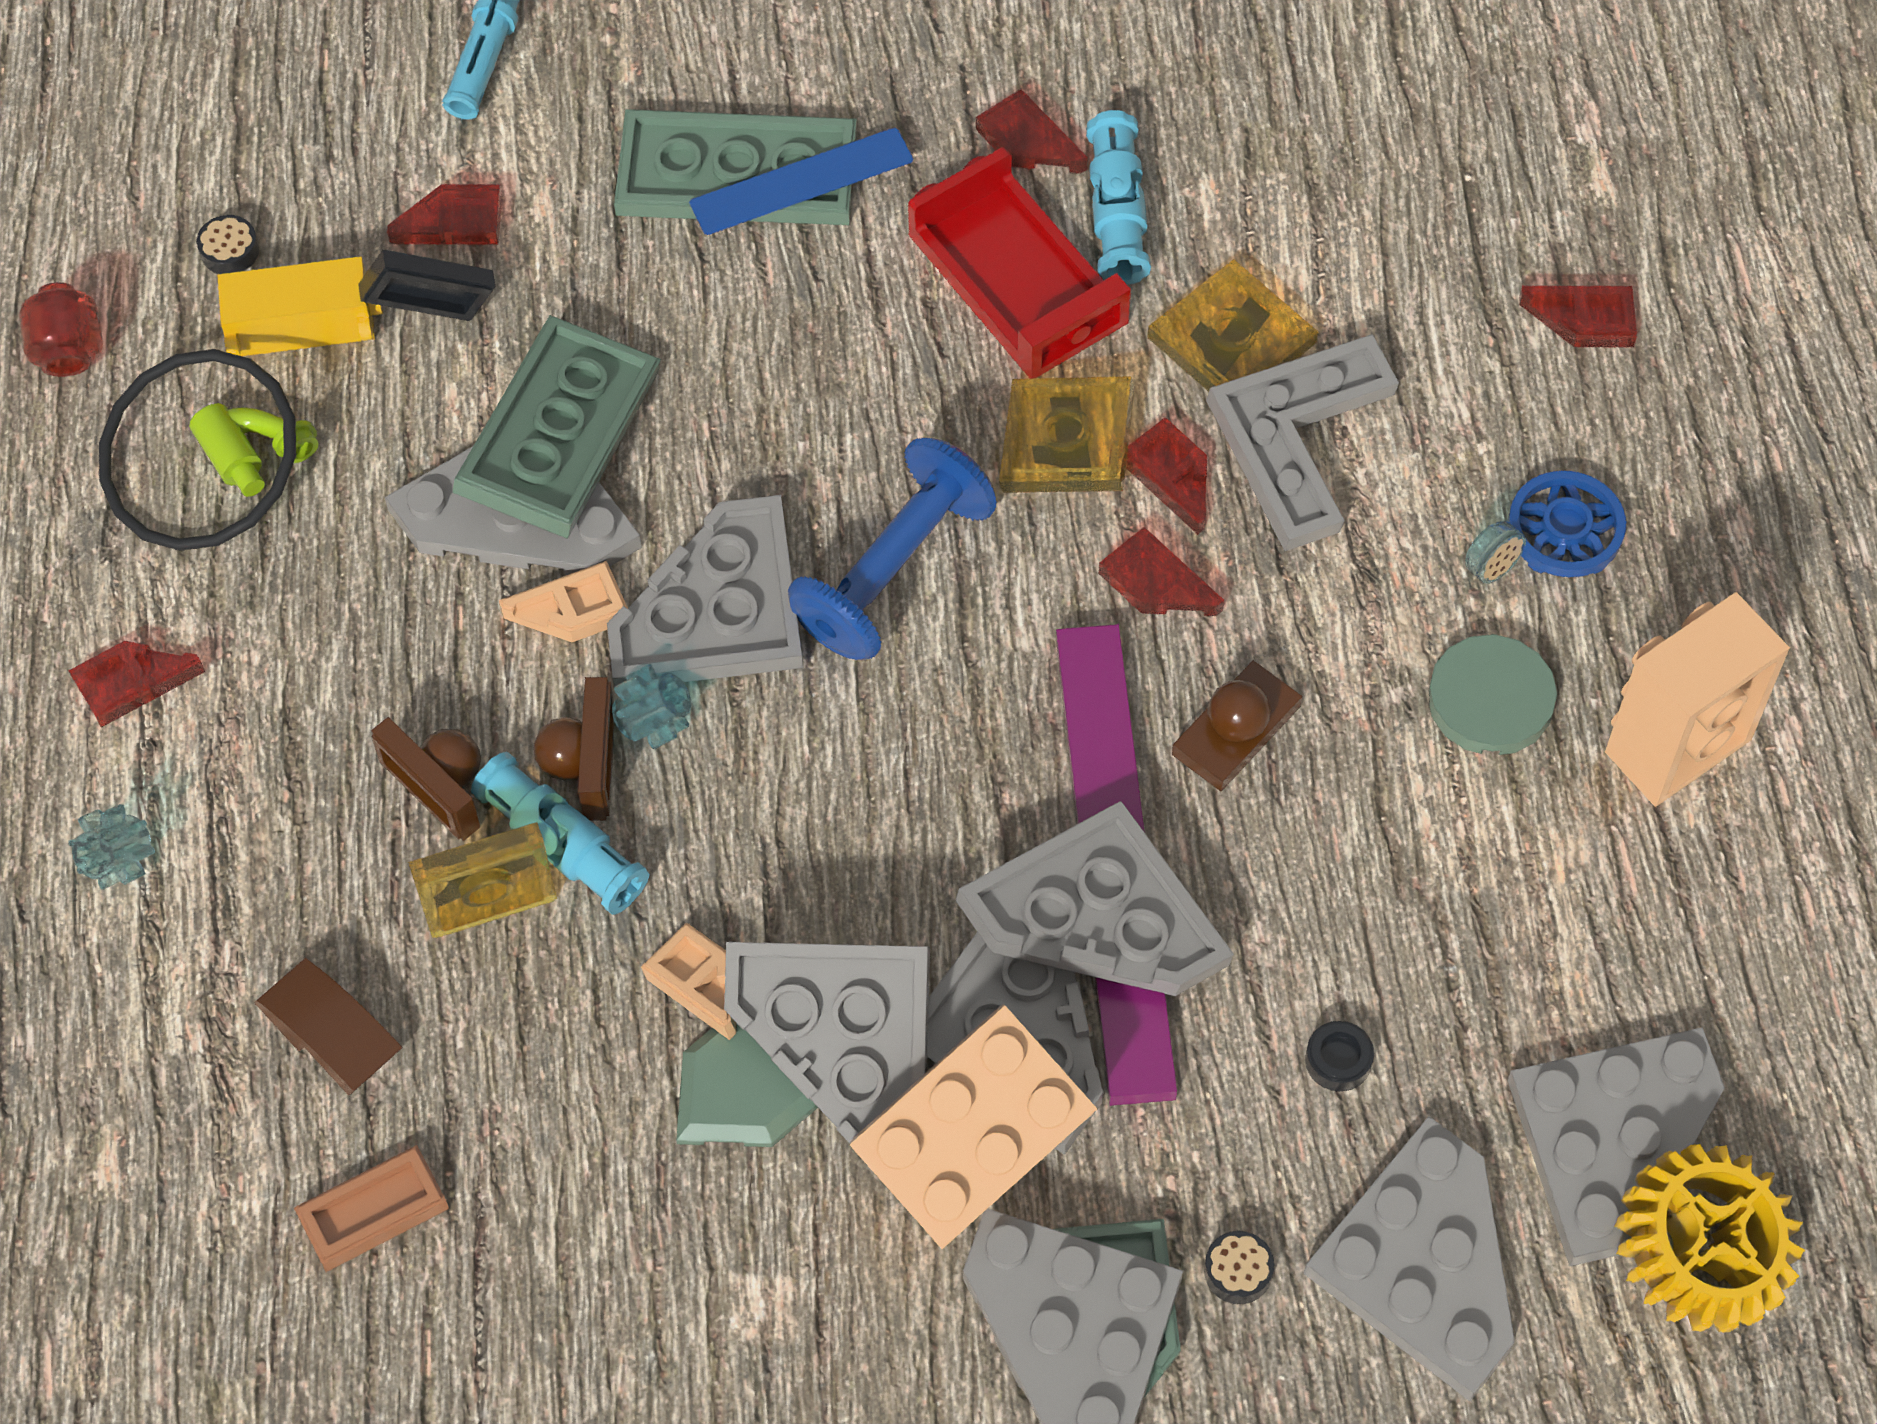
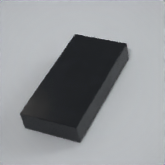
M382 249L359 282L358 287L361 302L471 321L496 285L494 273L491 269Z

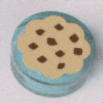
M1508 521L1493 523L1484 529L1469 547L1465 566L1481 582L1485 584L1493 583L1503 577L1519 560L1526 545V537Z

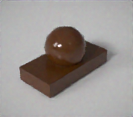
M1252 660L1234 680L1228 681L1216 689L1208 702V708L1173 744L1172 756L1222 792L1301 707L1303 696Z
M585 677L582 722L569 717L550 720L539 730L533 747L536 762L550 777L564 781L579 778L578 795L582 814L590 821H606L607 816H610L616 707L611 682H608L607 677Z
M389 717L371 730V737L379 763L458 840L461 838L465 841L480 828L473 798L463 789L474 780L481 763L480 749L470 735L458 729H440L428 735L419 747Z

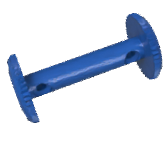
M917 438L909 443L904 452L905 462L908 464L906 467L910 469L909 472L913 474L912 477L917 480L916 483L920 484L922 489L913 494L841 580L837 589L830 587L827 583L824 584L821 580L819 582L816 578L813 580L811 577L807 578L806 576L804 578L797 577L790 584L788 597L792 612L797 614V620L804 629L831 651L854 660H866L875 657L881 649L882 642L878 636L879 633L875 630L876 627L872 625L873 622L868 620L869 617L864 615L863 609L876 599L944 517L947 509L953 511L956 515L959 514L961 517L964 516L966 519L970 518L973 521L974 519L977 521L986 520L995 511L996 496L993 485L986 473L970 456L946 441L935 438Z

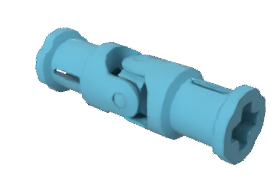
M1109 110L1097 114L1087 122L1086 126L1087 138L1093 144L1094 159L1090 163L1089 168L1090 180L1094 186L1092 195L1094 232L1102 240L1103 256L1098 260L1097 269L1098 274L1103 280L1117 273L1127 285L1140 282L1151 271V260L1148 254L1143 252L1142 236L1146 233L1148 226L1144 191L1140 185L1143 170L1140 158L1135 155L1134 140L1138 137L1139 126L1136 117L1121 110ZM1110 128L1115 129V137H1110Z
M509 752L499 753L490 759L485 767L479 771L472 783L471 793L481 803H491L510 820V829L525 842L530 843L537 849L542 856L569 880H581L601 897V904L609 913L615 915L628 908L640 895L648 882L650 874L647 869L639 862L631 864L609 845L610 837L578 810L570 806L566 799L547 784L539 786L518 768L519 762Z

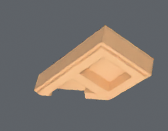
M607 561L498 600L504 619L572 643L607 630V623L623 606L628 609Z
M686 922L641 966V969L649 982L725 1038L730 1040L736 1034V1022L724 1010L726 950Z

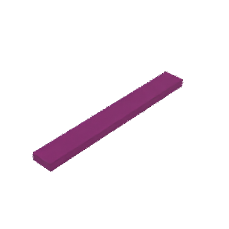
M1119 624L1056 629V647L1077 824L1121 801L1145 833ZM1095 977L1109 1106L1175 1101L1177 1086L1165 993Z

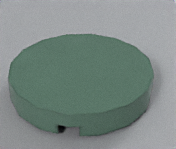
M1495 634L1468 637L1449 647L1434 666L1428 691L1432 719L1445 737L1467 751L1480 754L1483 753V750L1491 752L1500 751L1499 755L1513 754L1534 744L1550 725L1557 697L1553 672L1540 654L1519 640Z

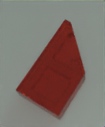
M1022 89L975 117V130L995 150L1005 147L1012 155V167L1035 169V164L1069 167V173L1077 174L1087 170L1088 157Z
M441 184L388 224L387 234L389 243L499 244L502 208L500 184Z
M1521 286L1519 305L1573 347L1634 348L1637 328L1632 286Z
M1164 417L1121 451L1120 463L1198 535L1205 529L1207 455Z
M1145 527L1099 562L1098 574L1142 614H1167V610L1204 611V616H1217L1223 611L1224 599Z
M123 641L68 670L98 724L100 727H103L203 674L205 670L197 654L185 652L183 656L151 650L149 645Z

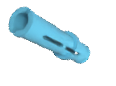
M478 0L475 3L471 15L474 21L472 30L461 53L447 94L444 95L442 100L444 102L443 108L451 115L466 120L477 117L479 105L491 74L494 71L506 35L513 33L518 22L516 9L520 0Z

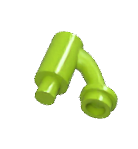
M216 403L199 410L190 421V430L224 483L230 486L237 485L246 497L258 494L264 488L265 482L258 473L262 461L244 433L252 432L273 438V449L278 456L283 457L284 455L283 418L269 412L247 407L228 409L225 405ZM307 420L296 421V458L294 463L302 462L311 457L319 445L316 439L317 431L313 424Z

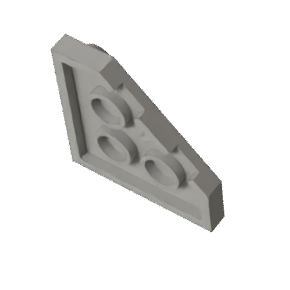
M473 447L385 497L388 511L419 553L444 557L445 552L450 551L477 555L480 562L516 568L529 569L530 564L564 568L565 575H569L607 561L610 567L642 548L640 534L599 482L568 539L452 493L454 479Z
M781 495L719 502L703 519L704 526L685 547L679 545L650 576L648 587L627 609L623 606L607 623L615 691L803 668L797 614L792 612L788 597L792 576Z
M1121 801L959 888L955 900L993 953L1173 996L1179 995L1228 967L1234 956L1231 949Z
M977 932L929 996L927 1067L931 1069L997 1008L1004 1004L1098 1109L1102 1103L1103 1091L1098 1068H1096L1088 1023L1075 972L993 953ZM1094 1113L1057 1145L1055 1149L1065 1155Z
M726 942L724 1010L742 1029H745L768 1053L779 1069L808 1099L812 1100L837 1127L838 1132L850 1143L859 1132L927 1072L930 947Z
M1703 1027L1511 1070L1507 1081L1569 1267L1618 1256L1616 1254L1618 1246L1630 1239L1631 1236L1614 1225L1617 1223L1619 1216L1630 1211L1621 1202V1199L1628 1189L1638 1186L1635 1181L1637 1173L1648 1165L1655 1166L1656 1159L1668 1151H1676L1680 1155L1683 1149L1689 1145H1694L1725 1087Z
M1428 1116L1305 1266L1304 1275L1471 1402L1512 1350L1515 1339L1484 1157Z
M986 1209L983 1212L963 1269V1280L975 1303L979 1304L994 1333V1340L1019 1388L1023 1389L1039 1420V1424H1136L1181 1284L1183 1271L991 1209Z

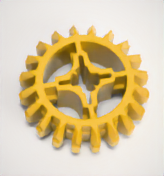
M1701 1144L1689 1145L1680 1152V1155L1676 1151H1668L1656 1159L1655 1166L1648 1165L1639 1171L1635 1179L1638 1186L1628 1189L1621 1199V1202L1630 1211L1619 1216L1614 1226L1631 1236L1630 1239L1618 1246L1616 1252L1618 1255L1635 1259L1637 1266L1628 1272L1626 1281L1639 1282L1644 1279L1650 1287L1645 1294L1643 1304L1654 1305L1663 1299L1667 1302L1666 1321L1677 1322L1688 1314L1692 1331L1702 1332L1714 1324L1717 1331L1722 1333L1739 1327L1740 1322L1743 1325L1750 1326L1763 1319L1765 1310L1771 1311L1779 1307L1783 1303V1299H1785L1782 1290L1794 1285L1799 1277L1789 1264L1800 1260L1805 1249L1788 1238L1800 1231L1803 1222L1785 1218L1782 1209L1790 1204L1793 1195L1780 1194L1776 1197L1774 1196L1769 1187L1773 1183L1775 1172L1766 1171L1756 1177L1752 1174V1155H1741L1731 1163L1727 1145L1715 1146L1706 1154ZM1687 1189L1709 1192L1727 1203L1724 1206L1714 1205L1701 1194L1694 1197ZM1720 1222V1226L1711 1235L1714 1243L1708 1246L1710 1248L1698 1254L1699 1249L1707 1242L1704 1233ZM1746 1229H1747V1232H1748V1235H1749V1238H1750V1242L1748 1241V1238H1747V1235H1746ZM1667 1231H1668V1232L1670 1233V1235L1672 1236V1240H1673V1244H1674L1673 1250H1672L1671 1245H1670V1243H1669ZM1697 1269L1706 1271L1718 1282L1725 1279L1733 1288L1726 1289L1711 1286L1697 1279L1691 1273Z

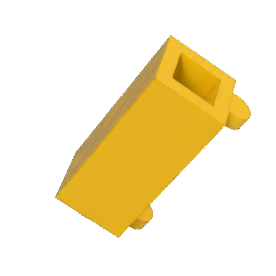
M362 256L218 274L220 322L224 333L226 352L239 356H250L374 340L373 316L383 314V306L361 302L358 284L366 274Z

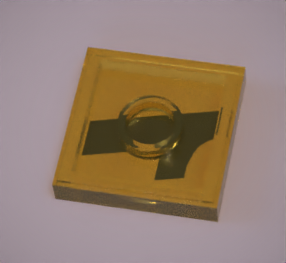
M1233 259L1148 326L1147 338L1209 392L1211 387L1298 359L1317 343L1318 331Z
M1132 377L1012 379L999 477L1003 493L1123 491L1135 391Z
M537 822L408 862L432 938L446 936L554 902L557 899L544 841Z

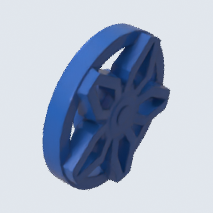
M1553 471L1531 479L1517 492L1508 516V531L1510 539L1517 537L1518 540H1523L1520 556L1528 562V566L1540 574L1545 572L1560 577H1581L1601 572L1616 557L1626 532V516L1622 504L1615 493L1598 479L1574 471ZM1560 486H1562L1567 497L1557 499ZM1551 488L1547 505L1542 502L1525 503L1537 492ZM1576 488L1592 494L1603 504L1583 503ZM1524 516L1539 517L1542 521L1534 522ZM1593 517H1608L1598 523L1593 522ZM1614 527L1613 540L1604 550L1599 535ZM1522 530L1530 535H1537L1533 546L1525 538ZM1549 543L1557 547L1548 556L1541 553V549ZM1584 544L1589 547L1594 557L1591 558L1579 546ZM1566 549H1569L1571 558L1575 562L1561 561Z

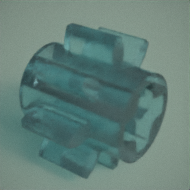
M648 664L626 676V681L614 687V691L619 697L613 702L612 714L616 726L626 738L635 742L647 737L651 748L657 749L676 739L678 732L689 727V722L685 716L691 711L690 693L684 682L675 674L664 673L657 677L652 665Z
M122 804L104 812L97 809L78 819L80 827L85 833L69 840L68 845L72 847L73 860L79 874L82 873L91 879H98L99 887L103 890L118 882L126 885L145 875L144 868L139 861L155 853V848L151 846V837L145 820H140L132 815H126L124 805Z

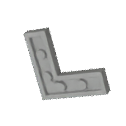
M1373 334L1211 387L1206 401L1284 551L1340 533L1344 519L1296 428L1394 396L1399 382Z

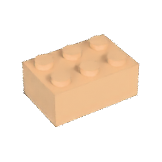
M1737 592L1716 606L1712 602L1702 604L1685 619L1681 630L1666 640L1661 635L1652 638L1633 656L1632 663L1634 667L1629 681L1621 691L1624 697L1620 709L1611 720L1613 729L1605 753L1644 796L1657 807L1752 740L1790 647Z
M1002 1004L850 1141L849 1145L943 1249L1090 1117L1097 1108L1012 1012Z

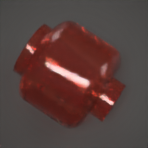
M54 282L43 285L38 289V293L33 294L22 303L19 310V322L23 351L27 360L41 368L44 373L56 377L77 375L87 370L90 363L100 355L103 348L99 309L94 298L83 291L75 290L68 283Z

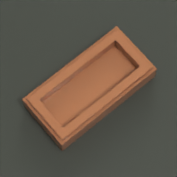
M417 1145L294 1207L325 1272L449 1209L447 1201Z

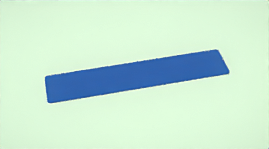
M891 128L693 198L689 201V204L704 234L710 235L912 163L913 157L898 129Z

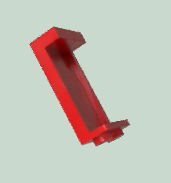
M1001 147L987 156H978L972 159L956 174L938 184L932 183L923 187L908 202L909 237L1031 381L1129 323L1131 296L1129 286L1117 273L1105 280L1100 277L1014 178L1012 174V155L1005 147Z

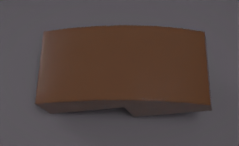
M304 958L255 1001V1005L299 1052L305 1048L348 1096L403 1048L358 1001L307 958Z

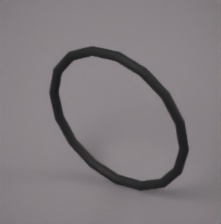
M217 349L175 354L142 372L113 404L99 441V482L114 516L143 541L178 551L219 546L254 527L282 495L296 458V418L280 383L252 359ZM215 361L245 369L270 390L283 418L284 455L271 489L246 517L215 534L177 538L149 530L124 508L112 481L111 444L125 409L148 383L179 366Z

